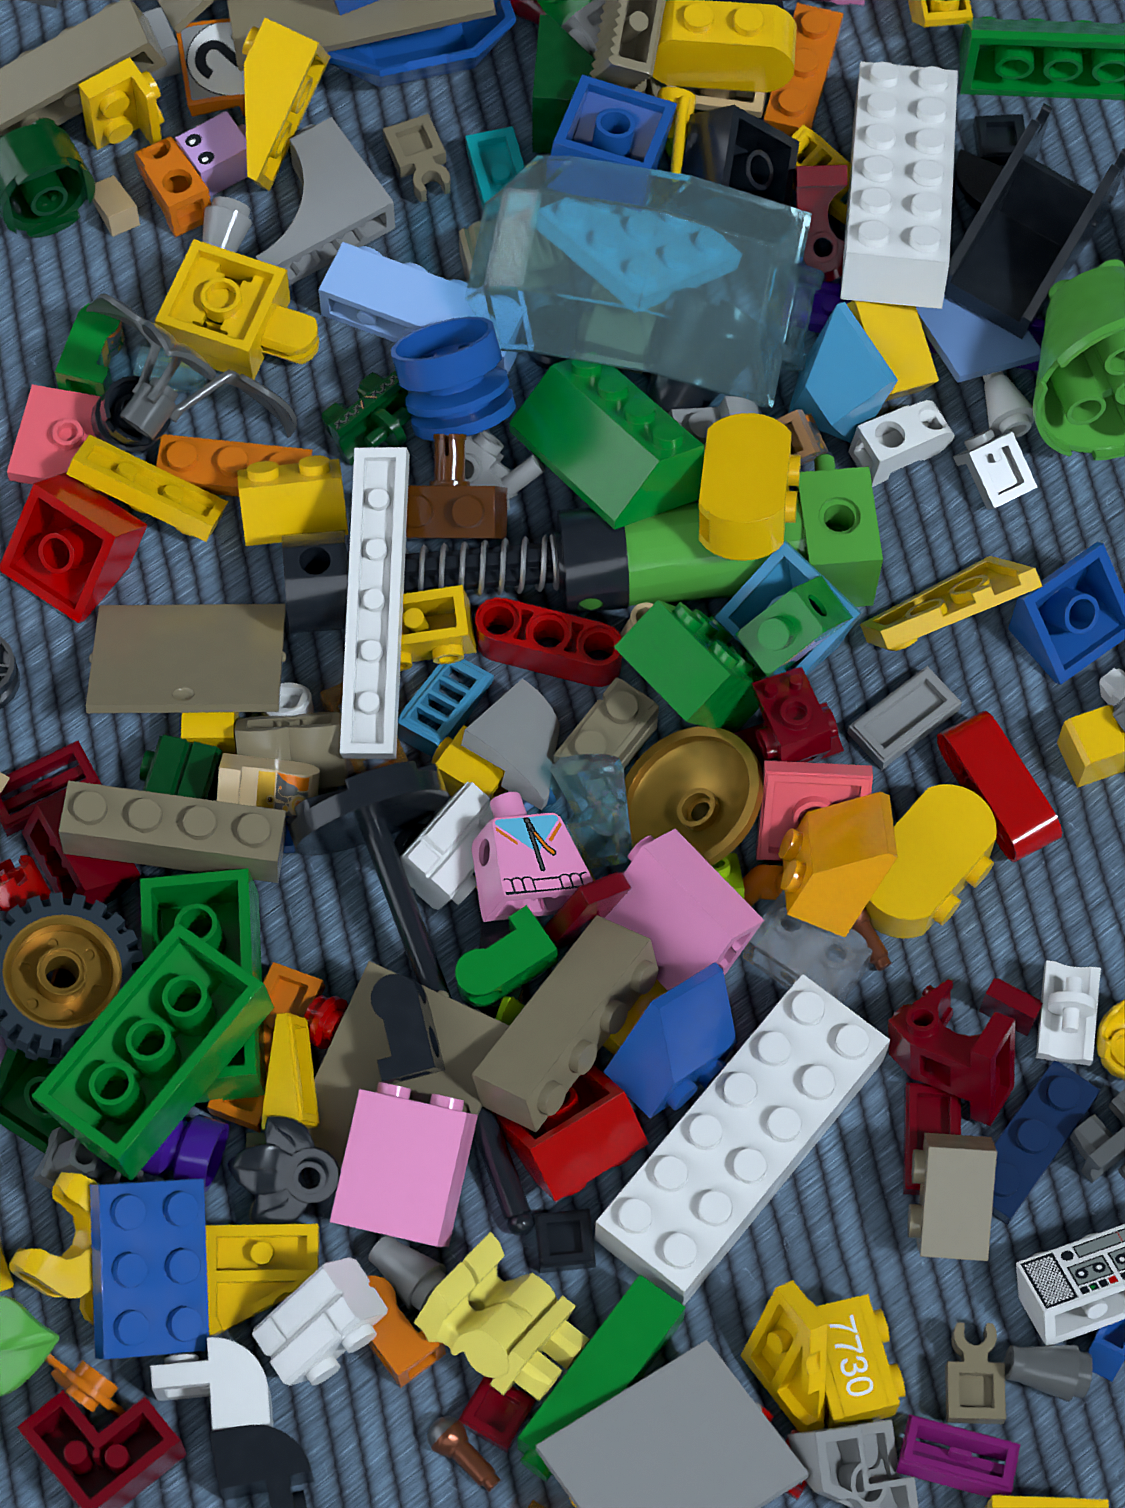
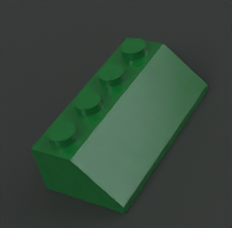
M985 16L973 18V21H967L963 26L959 46L960 94L1125 100V23H1093L1089 20H1078L1075 22L1045 21L1039 18L1010 20Z
M596 350L579 353L571 359L551 365L509 423V431L614 530L699 500L704 462V445Z
M177 922L33 1093L32 1097L88 1150L132 1181L274 1009V1005L263 982Z

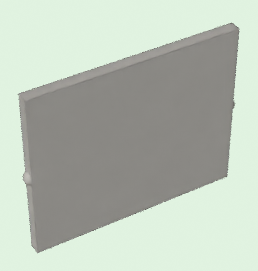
M705 1340L536 1445L537 1453L577 1508H762L807 1479L809 1475L808 1471L762 1413L760 1404L753 1401L708 1340Z

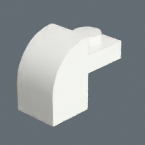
M207 1338L208 1360L199 1361V1357L193 1354H179L166 1357L164 1365L151 1366L152 1390L157 1401L211 1397L213 1432L245 1425H267L273 1427L271 1393L265 1373L255 1356L242 1345L223 1338Z

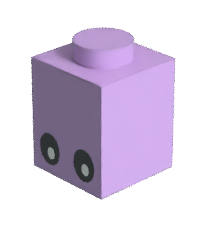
M227 111L176 137L177 144L208 187L210 197L247 178L246 126L244 124L237 126Z

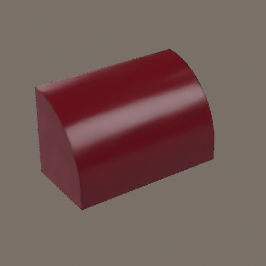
M65 796L37 803L22 834L55 893H63V898L72 899L73 894L86 896L85 902L94 905L95 901L98 900L106 905L124 893L138 879L140 873L134 863L63 854L59 828Z

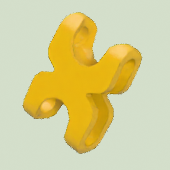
M61 1172L51 1193L53 1199L61 1204L73 1218L75 1234L72 1245L61 1256L51 1255L42 1249L19 1248L9 1263V1269L18 1278L48 1297L80 1298L79 1309L84 1319L94 1325L90 1185L99 1183L81 1174Z

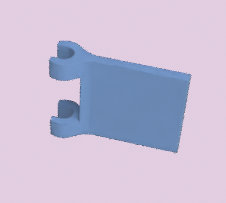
M944 295L942 309L916 306L925 335L957 383L1040 360L1041 348L1029 330L1024 338L1020 339Z

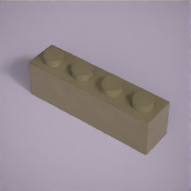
M120 0L105 6L101 12L76 26L64 29L55 38L33 50L23 52L16 60L0 68V135L4 136L19 127L30 125L40 118H50L58 126L83 112L78 84L129 57L141 73L147 70L151 74L167 65L147 17L132 0Z
M68 781L59 828L63 854L200 873L248 868L253 880L273 883L279 882L287 833L285 810Z
M596 915L472 1073L482 1106L534 1132H537L548 1116L557 1113L564 1102L567 1091L580 1074L583 1075L590 1070L599 1049L611 1034H616L622 1028L629 1010L642 994L648 993L654 986L659 970L651 939Z

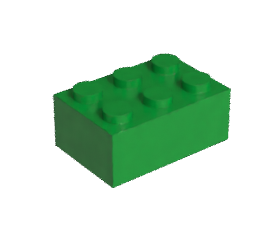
M657 600L614 648L686 722L710 729L717 727L732 733L737 732L760 708L751 683L765 679L766 674L748 651L744 654L730 643L734 638L733 635L714 618V615L708 618L700 610L695 609L692 612L682 603L675 607Z

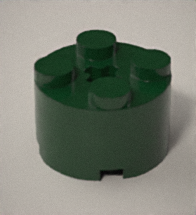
M40 118L30 125L19 127L4 136L0 135V215L7 228L16 234L17 229L26 231L29 237L40 238L58 233L74 224L81 217L77 210L87 199L89 205L91 204L95 196L96 186L93 176L66 131L58 127L54 120Z

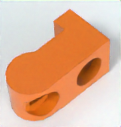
M169 136L153 145L134 152L139 172L164 213L166 222L174 236L177 237L203 225L204 209L211 206L209 189L177 142Z
M376 1275L367 1276L370 1280L369 1286L376 1289L388 1308L387 1314L373 1326L377 1335L368 1345L401 1388L446 1355L445 1344L429 1342L423 1331L418 1333L398 1308L396 1293L392 1284L385 1278Z

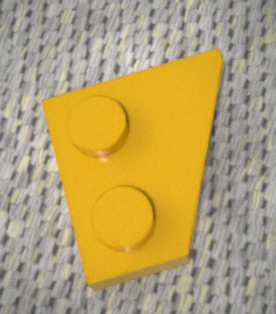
M319 1224L205 1225L209 1336H216L284 1301L319 1269Z
M792 1280L775 1288L740 1356L799 1432L824 1428L827 1323L820 1315L815 1304L807 1299Z

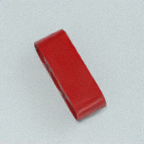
M500 597L486 600L476 611V646L478 651L491 661L592 687L610 685L621 673L622 655L614 646L622 638L620 633L608 624ZM498 624L504 625L510 630L507 633L498 635L488 632L487 629ZM551 637L557 639L560 644L549 648L539 645L537 641L542 638ZM603 650L611 656L600 661L590 658L587 654L591 651Z
M982 711L938 733L937 744L940 753L959 785L975 792L990 807L996 821L997 833L995 841L1010 861L1016 862L1062 837V829L1056 813L999 724L989 712Z

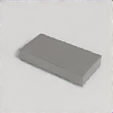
M926 666L850 724L847 733L874 763L883 770L957 713L961 708L962 702Z

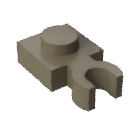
M429 114L383 128V140L400 178L414 174V195L420 202L427 201L425 184L428 182H437L441 185L444 194L450 193V174L442 166V164L446 163V151Z
M957 1322L952 1332L951 1342L953 1349L961 1357V1362L947 1361L945 1365L946 1423L1003 1424L1006 1420L1005 1364L988 1362V1355L991 1353L997 1340L996 1328L993 1323H986L983 1330L984 1342L980 1345H972L964 1337V1322Z

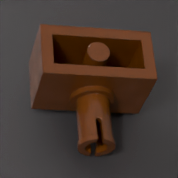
M433 434V440H435L434 481H429V486H408L406 539H507V488L499 486H470V481H465L466 435Z

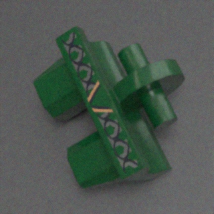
M396 370L386 378L372 372L359 383L357 393L360 399L348 408L343 403H334L322 413L323 423L329 435L334 439L342 460L351 466L354 464L355 448H376L383 441L391 447H400L407 440L402 426L411 419L412 415L406 407L405 398L409 393L400 386Z

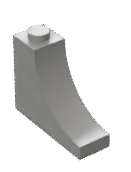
M332 117L317 125L311 124L304 127L295 137L289 139L292 167L299 176L303 186L301 204L292 224L277 242L256 256L257 260L287 269L289 286L331 264L342 242L360 247L395 229L394 201Z

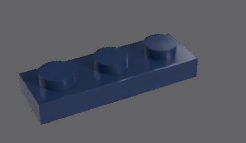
M1058 1061L1052 1062L995 1143L997 1157L992 1215L1007 1225L1011 1222L1101 1091Z

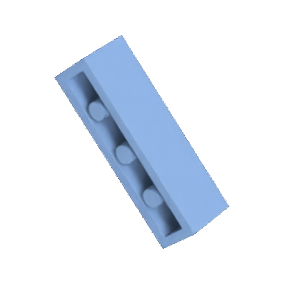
M342 242L318 289L322 316L395 343L415 330L444 320L468 316L487 318L493 321L501 349L502 360L497 366L506 370L507 374L527 336V308L521 307L513 299L505 296L494 297L475 290L468 283L458 279L447 280L428 273L417 264H403L386 258L375 249L367 246L356 247Z

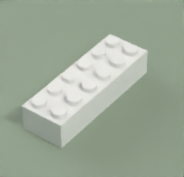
M860 62L854 108L840 299L942 309L950 261L958 71L934 66L924 68L894 65L889 62Z
M802 974L598 1218L595 1226L594 1240L638 1275L641 1274L682 1305H685L882 1064L890 1039Z

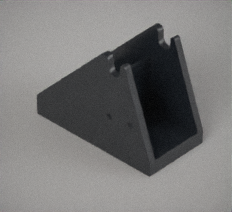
M1045 103L1042 105L1037 118L1030 121L949 261L944 295L1020 339L1024 338L1049 301L1048 292L1055 283L1064 279L1106 217L1125 173L1124 148L1115 164H1112L1095 193L1038 162L1036 158L1053 110L1052 107Z

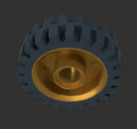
M50 893L49 898L41 900L40 896L27 899L26 905L21 908L16 905L7 912L6 918L0 920V1035L5 1039L6 1046L15 1052L17 1049L24 1051L25 1057L34 1061L41 1057L48 1059V1064H59L144 963L142 949L139 950L137 946L138 939L132 929H126L125 920L117 912L113 915L108 913L107 905L98 900L95 901L94 905L85 902L86 896L73 894L72 899L63 898V893ZM54 969H65L74 975L76 983L68 988H57L48 982L46 975Z

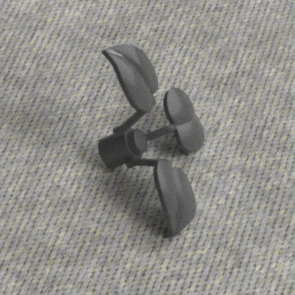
M99 294L87 307L86 312L100 313L118 319L137 329L150 343L151 347L140 379L132 390L134 396L119 415L126 423L146 437L153 440L168 418L177 422L183 412L224 384L236 386L271 412L283 426L287 438H290L297 427V418L294 411L279 395L266 386L230 369L215 378L216 371L194 349L184 343L177 342L174 336L164 328L149 320H145L127 304L110 295ZM162 347L165 350L166 356H172V359L159 379L153 377L149 382L160 348ZM181 362H184L203 377L212 380L178 405L174 401L179 394L167 385Z

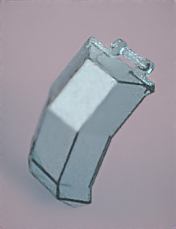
M537 155L485 202L465 300L476 317H484L493 321L501 351L532 352L649 372L728 396L746 398L755 403L757 407L773 408L780 369L801 372L805 369L807 354L803 350L815 291L821 289L824 273L819 269L802 263L812 214L691 175L575 156Z

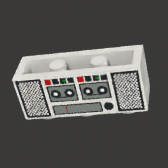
M1125 1224L1101 1233L1086 1235L1079 1241L1048 1252H1038L1028 1259L1016 1263L1019 1300L1045 1346L1058 1344L1125 1319Z

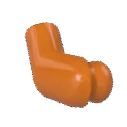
M757 865L742 878L744 900L751 907L759 899L786 901L785 891L781 889V881L784 874L783 866Z

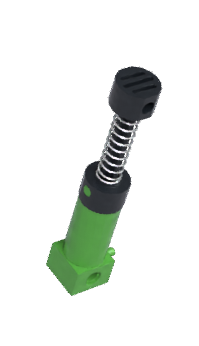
M820 454L814 459L815 471L800 472L799 486H794V491H797L796 523L785 524L784 541H787L855 607L873 606L883 555L870 468L868 466L835 469L834 457L830 454ZM699 501L690 502L616 530L591 507L557 510V531H554V536L551 534L548 538L547 535H544L542 543L530 544L525 536L522 539V545H509L508 540L504 538L501 546L489 547L488 542L484 540L481 543V548L469 549L465 541L461 545V550H449L445 543L441 546L440 551L429 552L428 548L423 545L420 553L409 554L406 548L404 594L463 585L464 590H474L478 597L482 595L483 589L494 588L495 592L500 596L504 587L514 586L515 591L520 594L524 589V585H534L535 589L541 592L544 584L552 583L553 588L563 595L566 614L628 609L629 606L640 603L654 604L657 600L670 603L733 597L770 555L755 560L739 561L720 557L706 549L699 540ZM345 530L282 535L284 579L290 634L346 629L350 551L347 552Z

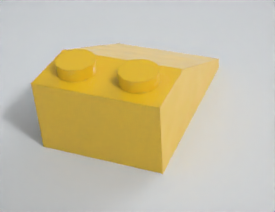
M264 18L260 28L256 26L251 28L244 42L242 54L247 56L244 62L247 177L261 188L270 191L290 147L289 139L293 138L297 132L330 56L319 42Z

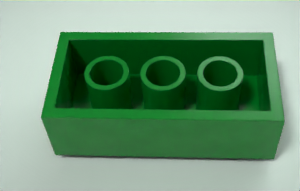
M248 868L140 879L141 935L144 962L178 922L262 982L259 893ZM264 1021L196 1103L209 1102L214 1099L233 1100L265 1095Z

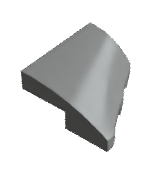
M522 678L464 730L461 745L505 771L501 787L510 792L520 793L523 800L540 810L547 805L554 767L553 755L556 753L560 723L543 695Z
M879 1420L788 1434L791 1451L808 1471L809 1475L805 1481L814 1492L851 1508H919L915 1478L900 1477V1474L896 1473L898 1460L892 1420Z

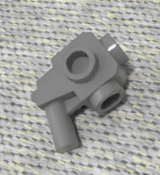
M485 430L466 436L465 481H470V486H499L507 488V510L510 509L509 501L518 495L517 492L545 472L543 464L535 455L529 457L512 471L500 463L504 457L500 453L504 445Z

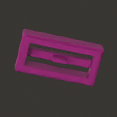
M909 1414L905 1425L896 1473L991 1498L992 1495L1011 1496L1021 1444ZM916 1437L931 1442L943 1444L946 1446H950V1448L948 1450L941 1447L916 1441ZM972 1453H976L983 1456L1005 1461V1463L1003 1465L989 1460L977 1458L971 1455Z

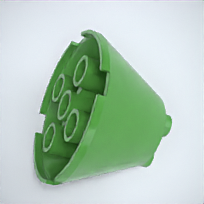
M1112 259L1102 263L1098 268L1083 272L1072 279H1065L1055 283L1048 292L1050 302L1047 307L1033 401V417L1036 427L1047 445L1069 457L1072 455V451L1091 453L1094 460H1108L1125 456V264L1118 259Z

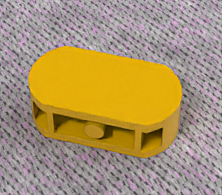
M667 0L665 2L653 77L668 86L766 93L777 90L786 85L794 75L796 22L787 11L776 5L710 0Z
M740 413L724 417L707 429L699 495V540L706 549L715 555L739 561L766 557L777 551L784 544L785 524L796 523L797 491H789V486H799L801 455L791 454V432L780 421L762 414Z
M942 784L927 788L894 826L897 859L865 906L871 918L870 923L877 931L890 937L905 939L924 935L935 921L943 926L961 904L962 900L957 896L969 883L974 888L977 887L992 869L994 862L989 858L997 833L994 815L988 804L979 795L962 786Z

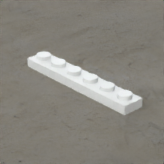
M407 447L354 449L340 754L343 759H396L410 458Z

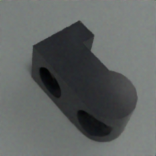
M388 974L380 978L372 989L371 1005L374 1012L383 1019L391 1052L390 1057L377 1060L382 1082L396 1084L445 1071L431 1008L423 986L416 980L400 974Z

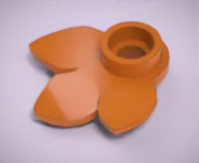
M51 1354L45 1359L54 1368L51 1372L53 1379L66 1390L67 1394L91 1412H94L99 1404L117 1417L126 1412L120 1405L110 1400L119 1387L85 1361L81 1360L75 1370L72 1371Z

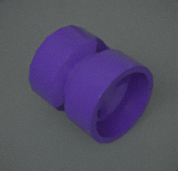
M200 1114L187 1122L185 1116L141 1171L152 1176L158 1175L163 1177L172 1170L174 1180L204 1179V1193L207 1192L217 1175L223 1159L229 1135L228 1123Z

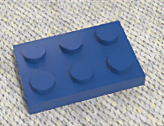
M204 1179L90 1185L95 1358L105 1360L208 1351L209 1316Z

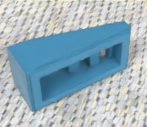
M465 659L451 664H439L399 715L397 738L433 758L440 743L446 737L454 739L494 681V675ZM452 670H455L474 680L475 683L469 688L448 676ZM443 685L463 696V698L458 702L439 692ZM433 700L452 712L449 716H446L429 705ZM423 715L441 726L438 730H435L419 720Z

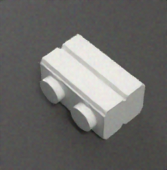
M467 781L400 855V860L411 888H414L416 894L433 909L439 910L451 899L459 905L477 886L476 877L472 875L475 872L471 849L472 843L489 820L494 819L490 807V798L473 782Z
M349 1257L324 1263L253 1329L252 1335L264 1354L271 1357L270 1363L284 1384L290 1386L308 1380L312 1386L322 1383L340 1369L341 1366L336 1359L346 1350L348 1353L357 1351L376 1337L377 1333L373 1326L387 1314L388 1308L376 1289L369 1286L370 1280L357 1260Z

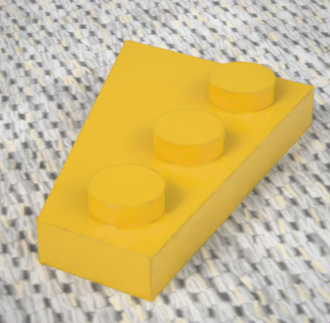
M988 556L861 623L860 626L867 643L889 651H898L911 646L923 635L1043 586L1036 568Z

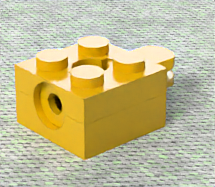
M193 239L157 314L155 324L173 335L177 342L184 343L194 349L213 369L221 372L230 369L238 374H244L253 380L266 354L293 363L305 364L313 359L319 348L318 326L315 317L288 308L291 299L287 269ZM162 347L160 348V352L165 353V350Z

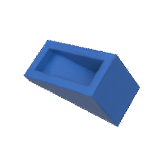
M1125 1319L1099 1328L1087 1351L1092 1357V1372L1113 1382L1125 1360Z

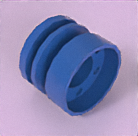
M468 316L433 323L409 333L398 340L391 348V357L399 384L404 389L411 391L405 399L407 410L412 414L411 424L414 434L423 440L435 441L433 440V434L474 435L501 423L516 409L512 389L508 388L509 378L507 371L497 366L502 360L501 349L493 321L487 318Z

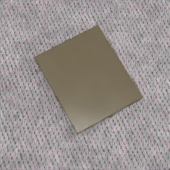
M286 604L99 605L93 653L89 656L91 669L86 699V713L279 712L282 662L286 660V654L283 652Z
M371 961L368 962L314 1079L320 1124H318V1127L309 1128L308 1130L315 1146L330 1152L341 1169L359 1089L376 1093L378 1082H382L377 1060L391 1056L383 1019L374 1012L371 1005V992L380 978L388 974L397 973ZM423 986L431 1008L445 1071L391 1085L410 1088L409 1100L425 1104L430 1103L431 1094L464 1100L462 1112L478 1115L482 1104L472 1073L508 1029L509 1025L449 998L448 993L440 990L436 992Z

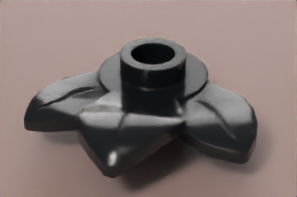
M269 1116L265 1124L266 1143L244 1148L228 1161V1169L239 1185L250 1193L258 1195L251 1212V1220L259 1225L289 1224L300 1218L308 1203L322 1202L334 1193L340 1178V1168L330 1152L315 1146L308 1128L303 1123L286 1116ZM306 1167L315 1168L320 1174V1183L315 1185L306 1183L301 1175L302 1169Z

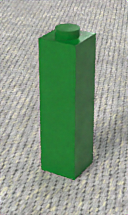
M639 1274L519 1435L518 1450L524 1454L520 1459L521 1463L545 1481L554 1476L537 1453L536 1445L639 1382L684 1321L686 1307Z

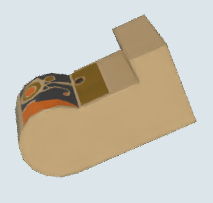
M223 753L219 766L217 801L285 810L286 816L293 817L296 816L295 806L307 798L318 796L320 770L314 765L302 762Z

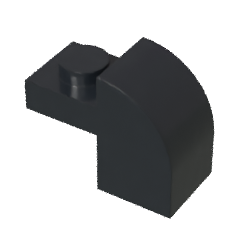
M245 1425L210 1433L219 1489L224 1501L268 1492L271 1508H307L304 1490L293 1492L292 1487L315 1481L304 1450L290 1435L267 1425Z

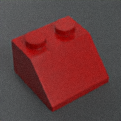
M65 472L33 483L0 563V572L77 623H81L87 619L129 569L147 524Z
M594 1064L587 1073L580 1074L567 1091L561 1108L554 1115L548 1116L537 1132L495 1113L503 1135L532 1179L555 1202L564 1196H570L581 1191L588 1181L611 1167H617L626 1163L635 1152L649 1144L625 1091Z

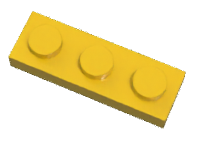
M90 434L72 458L66 473L81 481L92 490L102 491L128 504L137 512L149 514L174 526L179 532L188 536H194L207 542L219 523L228 504V501Z

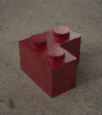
M64 1390L17 1426L27 1444L78 1508H123L187 1455L179 1437L145 1396L100 1433L95 1430Z

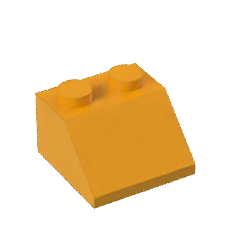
M876 792L809 811L805 814L796 830L791 828L786 832L779 848V858L783 860L784 874L781 881V889L785 891L787 915L844 938L846 937L897 859L890 795Z

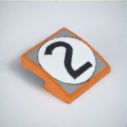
M230 19L192 22L180 33L176 32L187 105L192 117L237 106L240 107L243 117L245 116L244 71H239L237 66L234 41L231 38L232 28Z

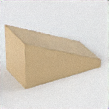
M114 175L95 183V196L92 201L112 237L140 225L137 205Z

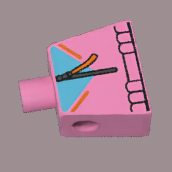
M518 792L503 793L490 801L494 819L489 820L473 840L471 848L483 922L507 920L510 915L526 905L535 917L555 915L579 886L593 881L564 822L555 813L527 815L521 795Z

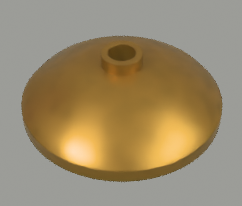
M703 726L691 727L661 739L636 761L621 786L616 803L615 818L617 832L623 847L630 853L645 837L651 835L656 839L676 829L711 866L716 864L743 841L758 816L763 798V774L760 763L754 752L742 739L730 731L717 727L715 729Z

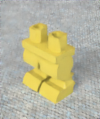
M490 1232L464 1258L463 1262L461 1261L433 1290L414 1324L425 1333L429 1342L445 1344L450 1348L453 1355L464 1352L470 1365L477 1372L486 1377L494 1378L490 1385L504 1395L514 1383H517L540 1401L563 1371L542 1354L543 1351L568 1370L590 1339L567 1321L576 1306L564 1296L558 1300L551 1287L540 1277L530 1273L513 1280L502 1281L497 1276V1265L504 1257L500 1242Z

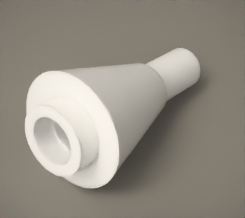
M1002 371L982 376L985 381L984 389L989 429H992L995 436L1013 431L1015 438H1018L1027 433L1034 422L1033 406Z

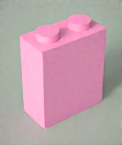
M676 829L656 839L651 835L645 837L630 851L628 859L631 861V864L626 871L622 872L631 889L605 919L651 939L659 970L657 980L667 991L714 962L723 969L725 976L764 922V919Z
M378 1082L376 1093L359 1089L330 1222L437 1247H449L478 1115L462 1112L464 1100L431 1094L429 1104L409 1100L411 1089Z

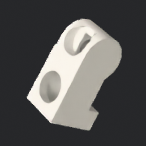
M926 400L912 406L907 405L858 425L849 454L857 467L869 466L872 487L888 480L890 473L918 460H926L939 454L952 442L954 433L932 400Z

